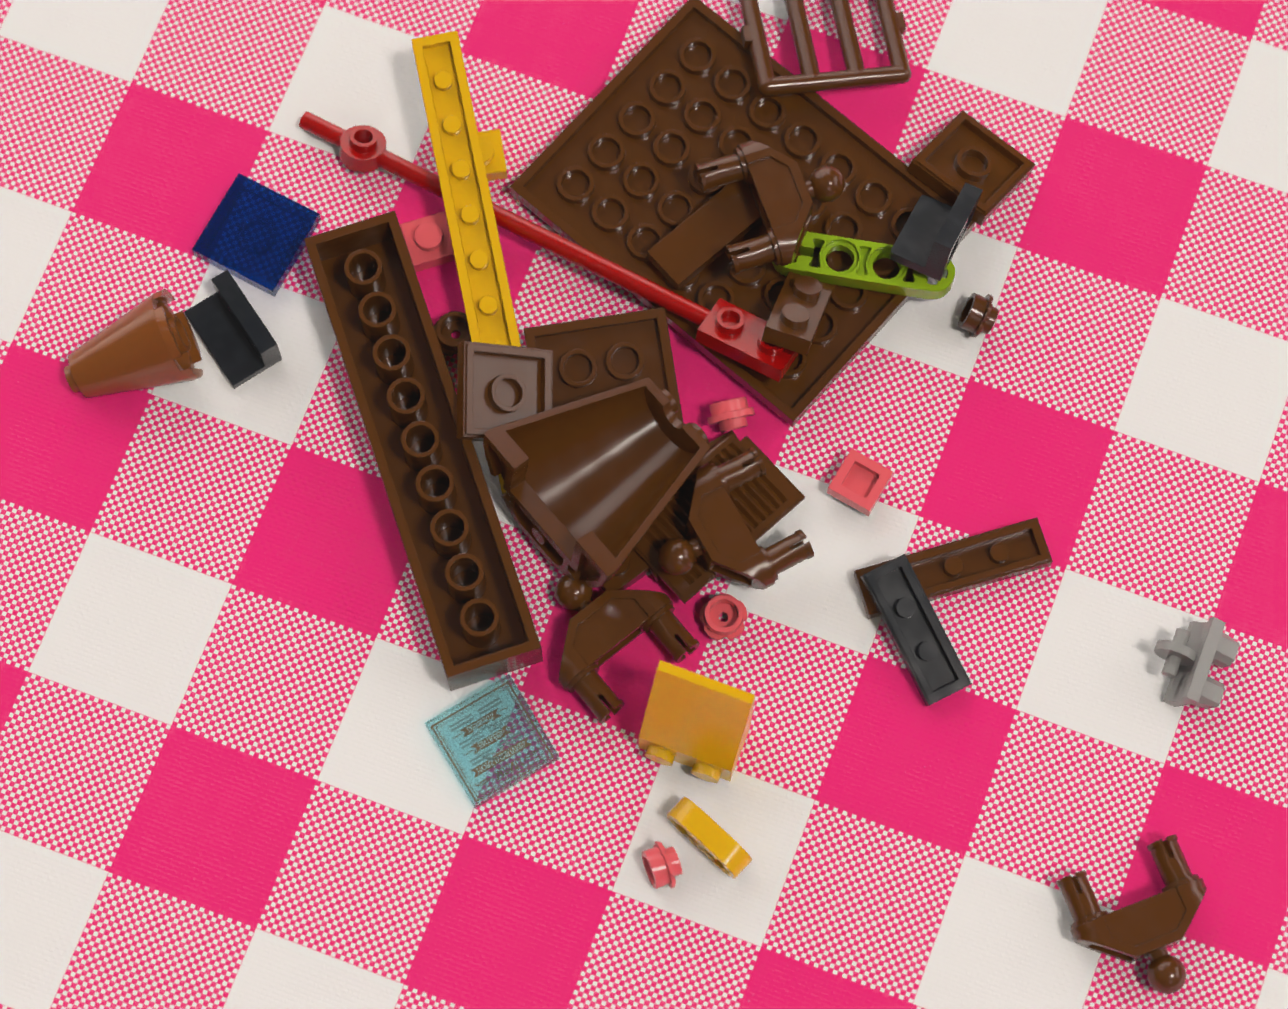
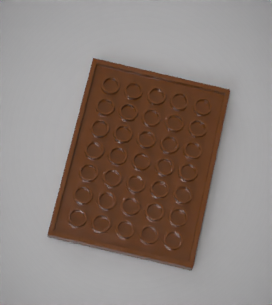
M688 0L510 186V194L562 237L709 310H712L719 298L766 321L769 319L787 276L781 275L774 268L772 262L734 275L731 269L733 264H729L725 251L681 289L677 290L647 258V251L727 186L725 185L703 193L700 188L702 182L698 183L694 164L732 154L737 144L746 141H756L797 161L804 181L809 180L811 173L820 166L831 165L838 168L845 179V188L841 196L833 202L825 203L812 198V221L807 231L894 245L921 195L929 196L953 207L951 203L909 173L906 164L816 92L774 96L762 95L758 89L750 48L743 49L740 32L700 0ZM771 57L775 77L793 75ZM761 221L736 243L764 235L765 227L763 222ZM971 221L962 240L974 228L975 221ZM814 247L812 267H818L821 248ZM844 251L831 252L826 258L828 266L838 272L846 271L853 265L851 256ZM798 252V254H797V256H796L794 262H796L797 257L801 255V254H799V252ZM881 258L873 264L875 274L883 279H891L900 272L898 264L889 258ZM908 268L905 281L911 282L913 269ZM830 284L834 286L831 299L808 355L799 353L780 382L695 341L699 325L666 309L665 312L668 325L793 427L910 297ZM630 292L649 309L662 308Z

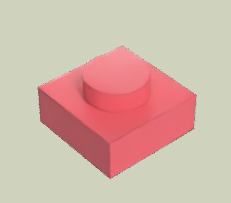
M445 211L400 224L415 272L455 261Z
M851 449L830 483L827 493L869 516L891 480L893 471Z

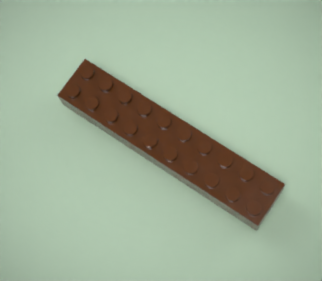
M395 211L305 238L304 241L450 691L542 662V647L473 442L471 440L457 439V394Z

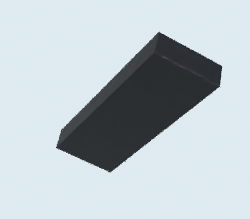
M905 554L860 576L926 707L972 684Z

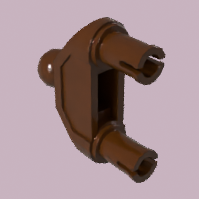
M746 141L737 144L732 154L694 164L698 183L702 182L700 188L703 193L741 180L744 184L748 183L764 224V235L725 246L729 264H733L731 269L734 275L774 262L776 266H785L793 263L812 221V198L823 203L833 202L841 196L845 188L844 176L838 168L831 165L820 166L811 173L809 180L804 181L797 161L756 141Z
M753 447L719 466L707 463L697 469L685 526V532L689 540L678 537L669 539L661 545L658 551L660 566L667 573L676 576L688 573L694 567L696 557L699 556L709 573L750 588L764 590L775 584L779 573L806 559L814 557L811 543H803L807 536L800 529L765 549L762 546H758L730 498V491L766 475V468L762 459L755 460L759 454Z
M565 575L556 584L555 598L563 608L577 610L578 613L569 620L558 683L564 690H568L570 693L576 692L597 717L599 723L602 724L611 718L609 716L610 710L615 715L625 703L616 696L597 673L601 665L644 631L646 633L650 631L673 657L676 664L686 659L684 655L686 652L691 655L700 643L697 639H694L673 614L675 610L674 603L665 593L649 590H606L593 600V589L588 587L585 582L587 578L581 576L574 581Z
M1176 834L1166 837L1165 841L1160 839L1147 846L1165 884V887L1162 888V893L1108 914L1107 910L1101 911L1085 870L1076 872L1073 877L1069 875L1056 882L1074 920V923L1070 925L1072 928L1070 932L1077 944L1128 963L1148 956L1150 964L1147 969V978L1153 989L1159 993L1172 994L1183 987L1187 976L1185 966L1181 960L1169 955L1167 948L1175 946L1184 938L1207 888L1203 879L1199 878L1198 874L1192 875L1177 841Z

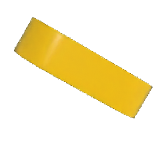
M684 796L666 814L671 823L731 878L735 879L752 861L743 847L689 798Z

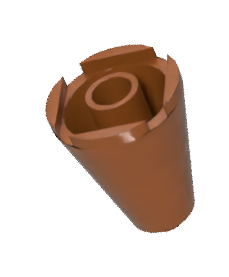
M166 289L155 292L69 354V365L64 367V373L70 388L75 393L81 391L86 398L188 382L202 377L203 370L194 368V363L201 361L202 358L188 319L183 311L174 314L168 305L169 302L176 300L173 295Z

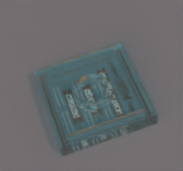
M510 674L425 722L426 728L474 808L479 807L559 760V755Z

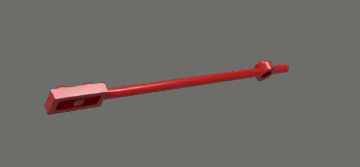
M309 111L302 115L299 127L340 147V159L347 168L356 172H371L380 167L442 198L438 175L386 150V138L378 129L368 125H357L345 130ZM492 202L497 226L699 325L695 341L777 382L781 381L799 354L761 341L767 321L721 298H719L712 310H709Z

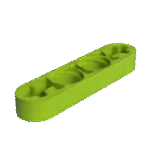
M808 231L799 250L801 255L797 257L796 262L785 266H776L772 262L774 268L784 276H787L790 271L803 276L814 277L818 281L828 284L928 300L944 297L951 290L955 277V267L952 261H950L942 276L944 278L937 281V285L928 284V277L913 270L911 282H906L905 278L908 267L899 263L897 264L900 272L891 279H883L875 274L873 264L881 258H889L893 245ZM814 247L821 248L818 267H812ZM844 251L851 256L853 265L846 271L838 272L828 266L826 258L831 252Z

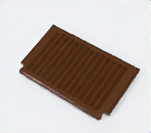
M730 432L711 448L634 548L635 552L684 604L717 575L707 571L699 556L696 557V563L688 573L678 576L669 574L660 566L658 551L661 545L669 539L678 537L689 540L685 532V526L695 477L699 467L707 463L719 466L746 452L751 447L758 452L759 456L755 460L762 459L766 468V475L730 491V498L755 541L761 538L805 499V496L748 436L739 441L736 434Z

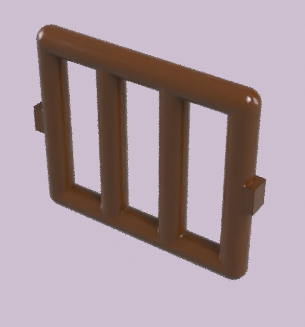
M739 0L744 26H742L740 32L743 49L750 48L758 89L764 96L904 84L911 78L910 65L902 37L906 30V23L903 12H896L894 0H875L890 66L864 68L849 0H830L846 70L831 72L819 71L803 0H784L801 74L776 77L773 71L758 0Z

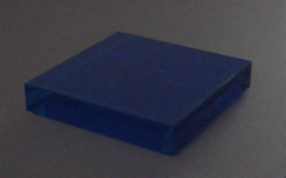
M238 173L194 245L192 252L194 256L223 271L228 270L231 275L275 297L306 246L304 239L312 236L321 221L319 213Z

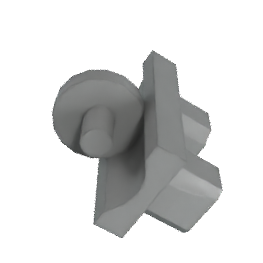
M1210 617L1208 622L1193 621L1190 622L1187 630L1177 628L1172 641H1157L1154 653L1165 660L1161 673L1171 678L1163 702L1174 707L1191 704L1204 709L1215 708L1220 705L1225 688L1223 683L1208 677L1211 665L1214 664L1221 668L1229 667L1235 660L1240 646L1236 640L1223 632L1226 622L1216 617Z

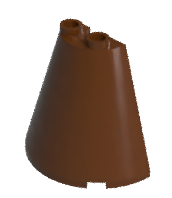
M650 377L491 428L483 434L484 452L490 473L495 477L501 474L504 481L503 488L506 491L501 497L516 522L535 547L558 570L574 581L581 576L587 578L585 582L588 587H600L615 575L711 448L708 438L701 427L690 422L685 424L677 418L675 413L678 412V406L675 399L666 389H659Z

